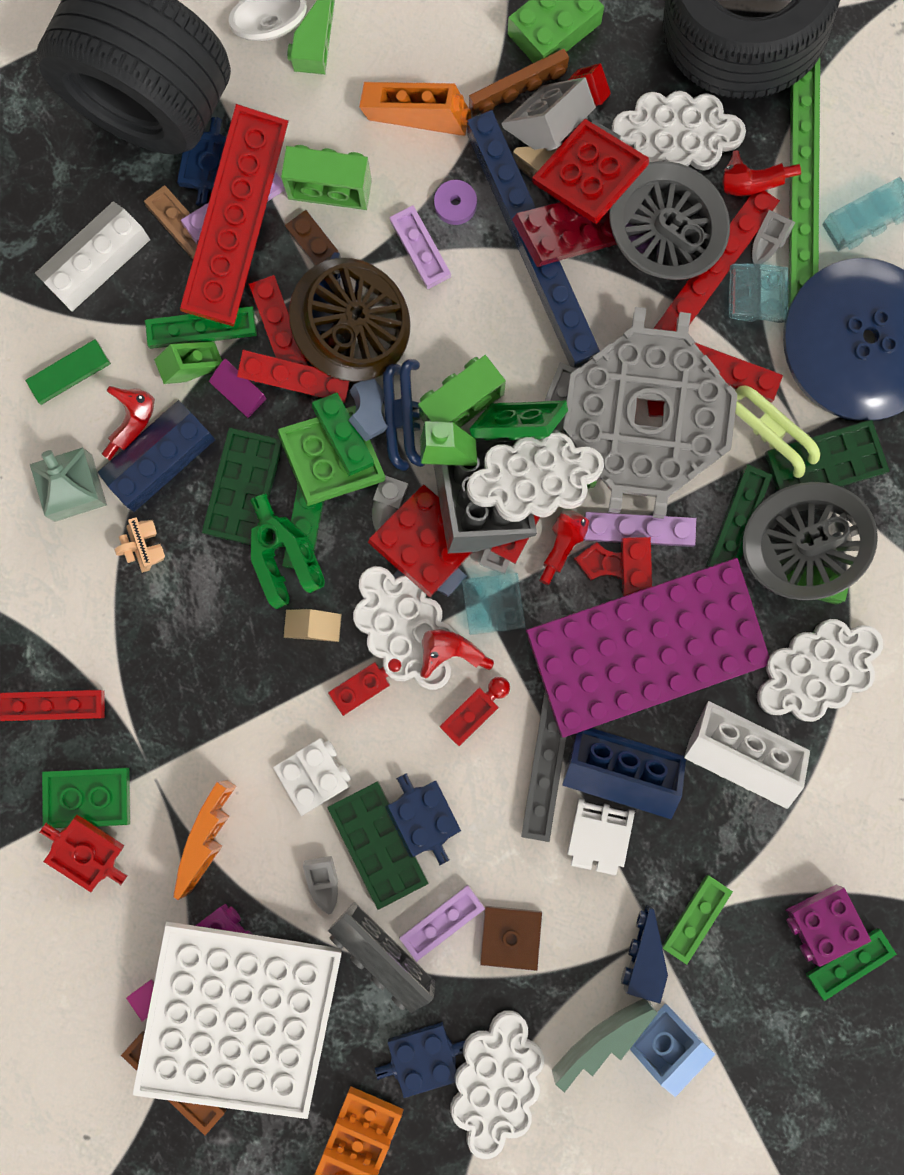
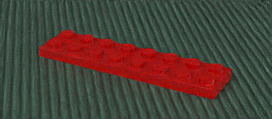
M236 104L180 311L234 327L289 120Z

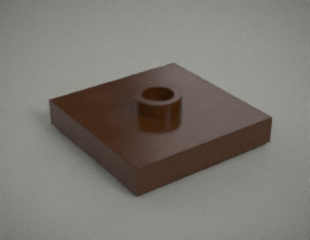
M485 906L480 965L538 971L542 911Z

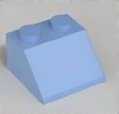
M666 1003L630 1048L631 1052L658 1083L674 1097L716 1055Z

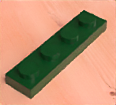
M748 464L743 467L706 568L733 558H738L740 562L743 554V536L746 525L753 512L763 502L772 474Z

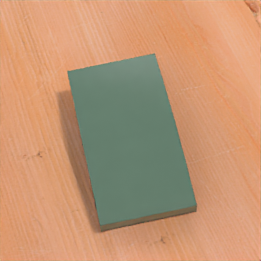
M641 999L619 1010L588 1032L570 1048L552 1069L555 1085L565 1093L583 1069L591 1076H594L611 1053L619 1060H622L658 1014L651 1002Z

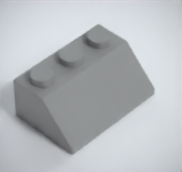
M586 77L541 86L502 122L503 128L534 150L546 148L547 151L558 148L562 144L561 141L569 136L584 119H588L587 116L596 108Z

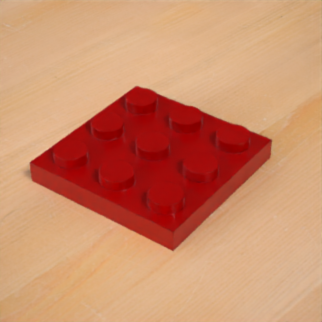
M584 119L532 177L534 185L597 224L649 165V157L587 119Z
M424 484L368 541L374 549L429 597L473 553H448L439 497Z

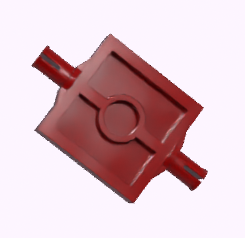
M76 815L69 826L61 832L47 824V822L39 833L53 841L51 851L43 862L89 892H92L98 882L105 879L106 876L120 884V886L128 875L114 867L116 858L125 845L81 816Z

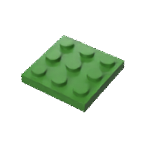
M356 406L346 408L350 417L355 414ZM317 417L278 429V436L307 506L385 481L384 472L370 440L365 441L363 439L374 460V466L348 476Z

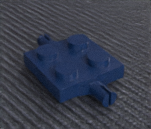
M215 117L211 118L209 132L203 133L198 144L193 149L182 154L177 182L180 187L198 190L195 204L199 207L207 204L208 195L213 190L227 138L220 134L222 119L218 117L216 119Z
M407 773L396 778L404 794L395 802L385 806L409 857L412 858L424 851L432 850L439 866L448 862L450 859L442 845L448 838L461 832V829L437 781L435 780L424 787L414 788Z
M441 1022L389 1038L387 1043L392 1056L391 1063L375 1067L378 1080L395 1075V1078L400 1083L403 1097H410L455 1083V1073L457 1071L455 1065L456 1056L463 1054L465 1041L452 1044L446 1035L444 1024Z

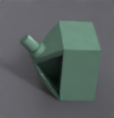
M83 447L54 456L53 452L48 450L42 453L43 460L30 464L44 516L54 522L107 505L93 456Z

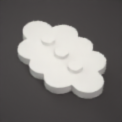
M675 91L667 97L657 92L645 93L637 100L635 111H624L616 116L611 129L621 135V141L649 157V163L669 161L686 166L691 164L700 170H709L715 167L720 161L722 151H733L738 148L743 142L746 133L745 125L740 118L735 115L724 114L723 105L717 97L710 94H701L693 99L688 93L683 91Z
M559 432L551 433L549 437L541 441L533 437H523L513 447L505 444L491 447L484 459V469L474 472L469 477L466 487L467 495L475 505L481 507L495 506L499 515L511 522L521 521L530 513L539 517H548L556 511L558 506L565 509H574L584 502L588 491L587 484L596 481L601 476L604 460L601 454L593 448H575L572 440L567 435Z
M374 566L368 568L359 579V590L364 599L356 605L353 612L355 626L361 632L368 634V650L372 655L383 659V667L386 674L395 681L404 682L414 677L421 687L428 690H436L443 687L451 676V668L447 660L442 662L428 678L425 679L420 676L423 665L422 639L424 633L429 630L438 629L454 632L448 624L441 622V606L435 600L426 598V594L405 575L395 579L383 567ZM391 659H398L401 662L402 666L398 672L389 670L388 663Z
M829 619L820 622L815 627L813 633L803 632L795 635L789 644V648H780L769 655L766 671L770 679L759 688L757 693L759 706L770 715H783L791 711L797 719L808 722L819 720L825 714L827 708L837 709L844 707L849 702L852 692H863L872 686L875 679V671L871 661L876 659L883 649L881 634L871 626L861 625L850 630L844 622L837 619Z
M514 1011L498 1013L493 1018L489 1031H477L466 1039L463 1045V1055L466 1062L455 1073V1084L459 1092L452 1099L450 1113L455 1124L459 1128L467 1130L466 1141L468 1147L475 1157L480 1159L496 1157L502 1151L506 1138H518L529 1130L532 1122L529 1107L537 1101L540 1094V1086L535 1077L543 1068L544 1055L535 1042L527 1039L528 1026L526 1021L519 1013Z

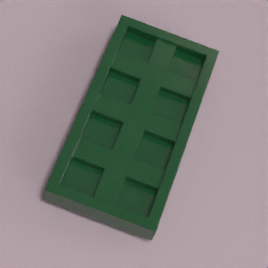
M872 420L812 437L820 450V459L816 464L808 462V451L799 442L788 444L804 461L805 473L800 478H796L793 475L794 467L792 463L779 451L771 449L765 452L777 491L806 482H823L843 487L890 472Z
M234 428L228 429L202 534L251 545V529L258 526L259 520L250 500L262 494H267L269 500L282 450L280 439Z
M379 781L327 807L377 910L429 884L416 856L409 857L385 808L390 803Z

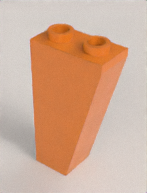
M364 82L359 108L370 121L448 134L466 135L467 120L472 118L471 109L466 105L464 97L460 94L455 83Z

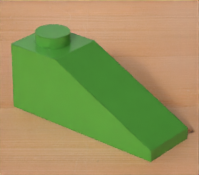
M317 0L294 32L293 44L289 43L287 51L288 60L292 61L294 72L326 74L335 0Z

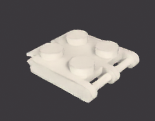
M579 798L567 852L568 855H572L571 866L591 870L594 860L597 861V872L616 876L618 866L624 867L635 810L628 809V812L609 808L610 805L608 804L600 806L584 802L585 799ZM583 808L600 811L601 814L584 811ZM608 813L626 817V820L608 816Z

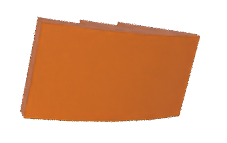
M228 780L216 782L201 807L188 836L173 897L177 900L192 892L222 848V845L216 842L214 838L229 818V815L221 811V808L236 786Z
M350 1086L314 1175H378L404 1109Z

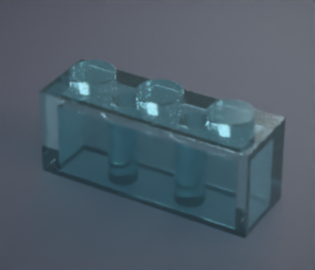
M898 177L828 215L822 225L838 252L846 247L849 250L857 247L864 241L863 238L872 235V237L878 236L893 222L896 225L904 222L903 180L901 177Z

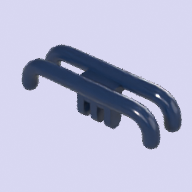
M415 359L406 360L402 366L391 364L385 369L383 374L385 423L388 426L386 429L387 452L393 466L402 471L408 470L409 462L403 460L399 455L397 428L403 429L404 449L409 461L418 467L425 466V464H421V456L415 448L414 431L421 430L420 424L414 422L420 419V414L413 412V410L419 409V402L412 401L411 370H418L420 367V363ZM394 375H400L401 399L395 400Z

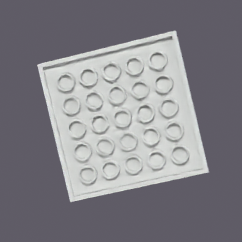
M166 921L133 1095L308 1119L342 953L341 948Z

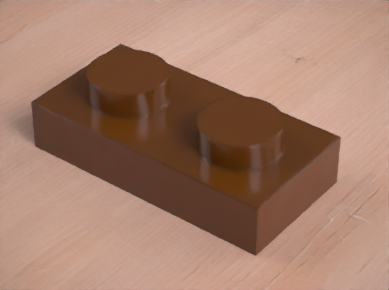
M307 210L285 225L286 230L314 266L330 260L334 252L339 253Z

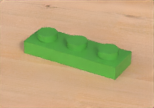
M706 875L662 944V948L687 965L733 891L711 876Z

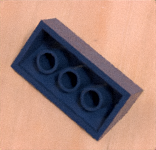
M178 400L139 434L125 450H121L97 473L127 508L135 512L214 442L215 439Z
M590 728L575 734L562 786L672 819L682 798L686 759L682 755Z

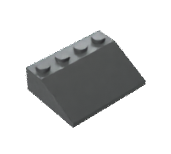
M475 438L477 466L433 464L448 553L477 552L536 536L537 530L532 513L521 521L511 522L501 517L495 506L481 507L475 505L467 495L466 487L469 477L474 472L484 469V459L491 447L503 444L513 447L519 439L496 438L484 440L483 438Z
M355 902L329 928L330 940L338 948L342 949L345 947L352 954L350 957L351 961L361 970L365 967L372 974L371 980L381 990L386 988L393 995L392 1001L401 1010L406 1008L412 1013L429 1004L434 999L436 981Z

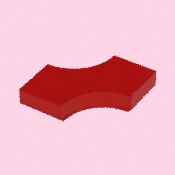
M596 542L574 558V561L590 581L601 576H612L622 580V553L608 551Z

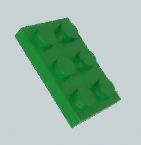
M567 401L491 403L469 428L471 436L473 438H483L484 440L496 438L516 440L522 437L544 439L550 436L568 412Z
M129 768L42 772L43 826L47 822L53 828H66L76 815L81 816L94 826L130 825Z

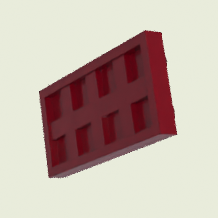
M562 202L517 213L512 219L537 267L617 245L610 227L609 210L597 224Z

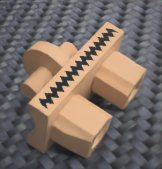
M137 517L129 519V525L126 528L131 542H129L127 534L119 536L121 545L114 549L115 553L118 556L125 555L127 563L135 561L133 552H135L141 572L150 571L152 565L163 561L165 558L160 544L146 547L144 539L155 537L157 534L153 520L138 522Z

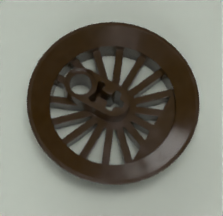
M353 258L330 259L317 264L307 271L293 291L289 305V323L293 338L304 357L321 372L343 381H367L383 375L389 365L396 364L402 357L410 336L409 310L397 285L379 268L365 261ZM340 273L344 290L333 276L334 274ZM350 277L356 281L355 290H353ZM325 279L334 294L319 285V283ZM364 286L365 288H367V290L362 297V289ZM372 292L378 296L377 298L366 304ZM314 293L330 304L313 301ZM382 300L390 304V306L372 308ZM312 310L333 315L313 318ZM395 312L396 320L376 315ZM334 323L328 331L320 336L316 326ZM380 326L396 329L395 336ZM336 334H340L344 337L345 344H342L337 340ZM375 335L390 344L387 350H385ZM356 337L362 359L354 358ZM367 340L378 356L371 358Z

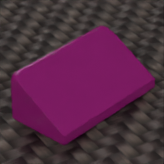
M225 358L209 382L249 418L266 400V397L249 380L237 377L238 370Z

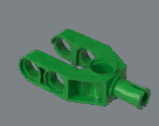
M267 494L252 498L250 502L254 507L259 523L258 526L251 529V562L269 604L273 608L278 609L289 603V594L284 584L286 580L284 576H281L274 556H276L275 550L281 547H286L299 582L306 592L312 593L324 587V576L308 537L287 517L274 515ZM273 531L275 532V535H276L275 541H274L273 536H272V535H273Z

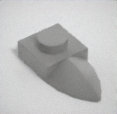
M771 210L768 211L753 243L752 259L754 266L757 267L763 264L776 253L779 247L783 248L796 222Z
M386 475L385 481L379 483L373 498L372 521L376 531L401 507L409 486L408 483Z
M332 856L304 861L303 869L309 892L318 907L327 914H331L337 903L338 878Z

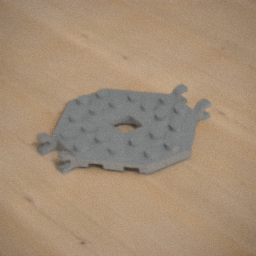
M635 307L632 327L612 344L610 343L593 356L590 361L570 374L567 396L568 412L565 414L563 431L572 440L576 448L590 447L601 454L604 460V468L600 478L611 491L608 512L620 513L623 493L656 497L652 518L664 519L667 512L668 497L730 451L737 393L731 385L729 386L719 374V370L706 355L704 356L695 345L693 338L689 335L691 313H679L675 332L644 328L646 308ZM637 398L665 402L662 427L635 424Z

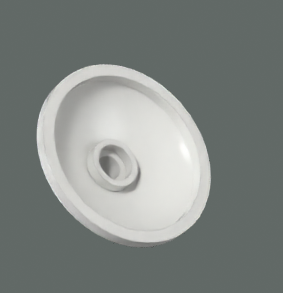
M241 0L230 12L229 24L231 30L237 36L250 41L278 39L289 33L302 21L307 10L306 0Z

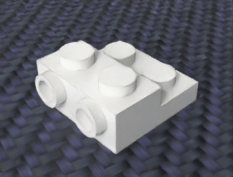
M323 738L316 740L273 767L301 816L351 787L348 783L351 780L350 774L344 765L338 766L334 759V756L337 755L336 750L329 740L324 742Z

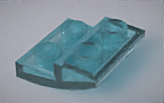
M764 264L730 265L729 318L753 322L757 319L777 323L785 322L788 312V268Z
M518 573L462 580L470 635L526 628Z

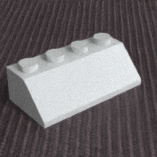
M112 202L36 271L35 274L73 312L149 242L150 238L143 227L124 208Z
M708 701L689 739L684 758L788 809L804 788L810 750Z

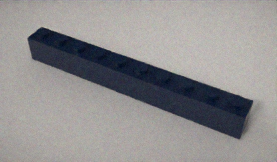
M492 110L467 120V136L568 363L571 367L578 369L600 352L599 347L560 261L537 267L512 221L517 213L532 210L536 207Z

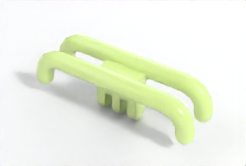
M739 386L735 390L737 400L746 397L765 413L758 419L737 401L735 414L753 429L755 435H760L762 441L768 442L770 448L779 451L792 463L794 467L793 475L796 478L804 475L806 467L801 456L782 440L786 432L808 451V462L810 464H816L819 461L820 450L814 440L760 393L749 386Z

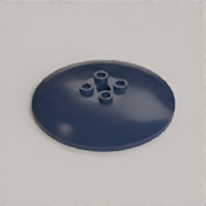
M872 258L842 260L814 274L804 283L793 298L783 329L786 361L800 389L823 410L835 416L854 421H876L904 411V269L886 261ZM865 330H870L874 333V343L865 341L863 337Z

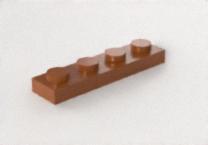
M565 49L470 94L469 108L472 115L476 116L480 113L483 114L491 111L495 106L503 102L509 103L515 100L519 94L527 90H536L543 82L551 78L555 80L563 76L567 71L569 56Z
M144 1031L138 1035L121 1055L136 1071L138 1069ZM168 1100L204 1135L211 1130L227 1111L223 1107Z

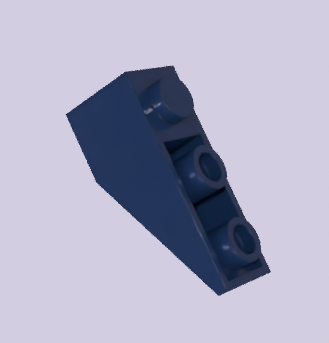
M646 905L645 910H640L637 917L636 927L639 928L637 939H632L628 955L632 956L629 968L625 967L623 970L621 984L624 985L623 989L627 994L661 1004L668 972L655 912L651 906Z

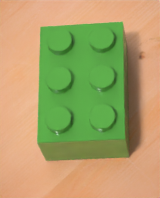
M529 0L508 17V35L527 57L535 63L562 49H565L567 52L597 28L602 22L604 5L599 0Z
M304 145L286 146L281 178L289 200L367 210L372 183L368 157L357 152H350L348 154L337 153L335 150L328 148L313 150Z
M486 354L480 359L474 357L464 366L465 370L458 375L455 373L451 374L442 382V387L435 392L430 390L420 398L421 402L418 404L420 418L424 423L425 421L450 422L461 428L484 411L491 403L504 396L506 380Z

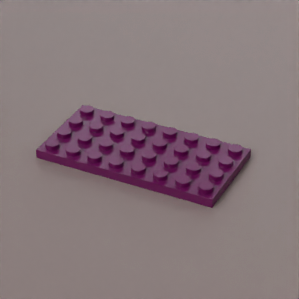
M733 558L526 629L562 738L766 667L769 659L738 558Z

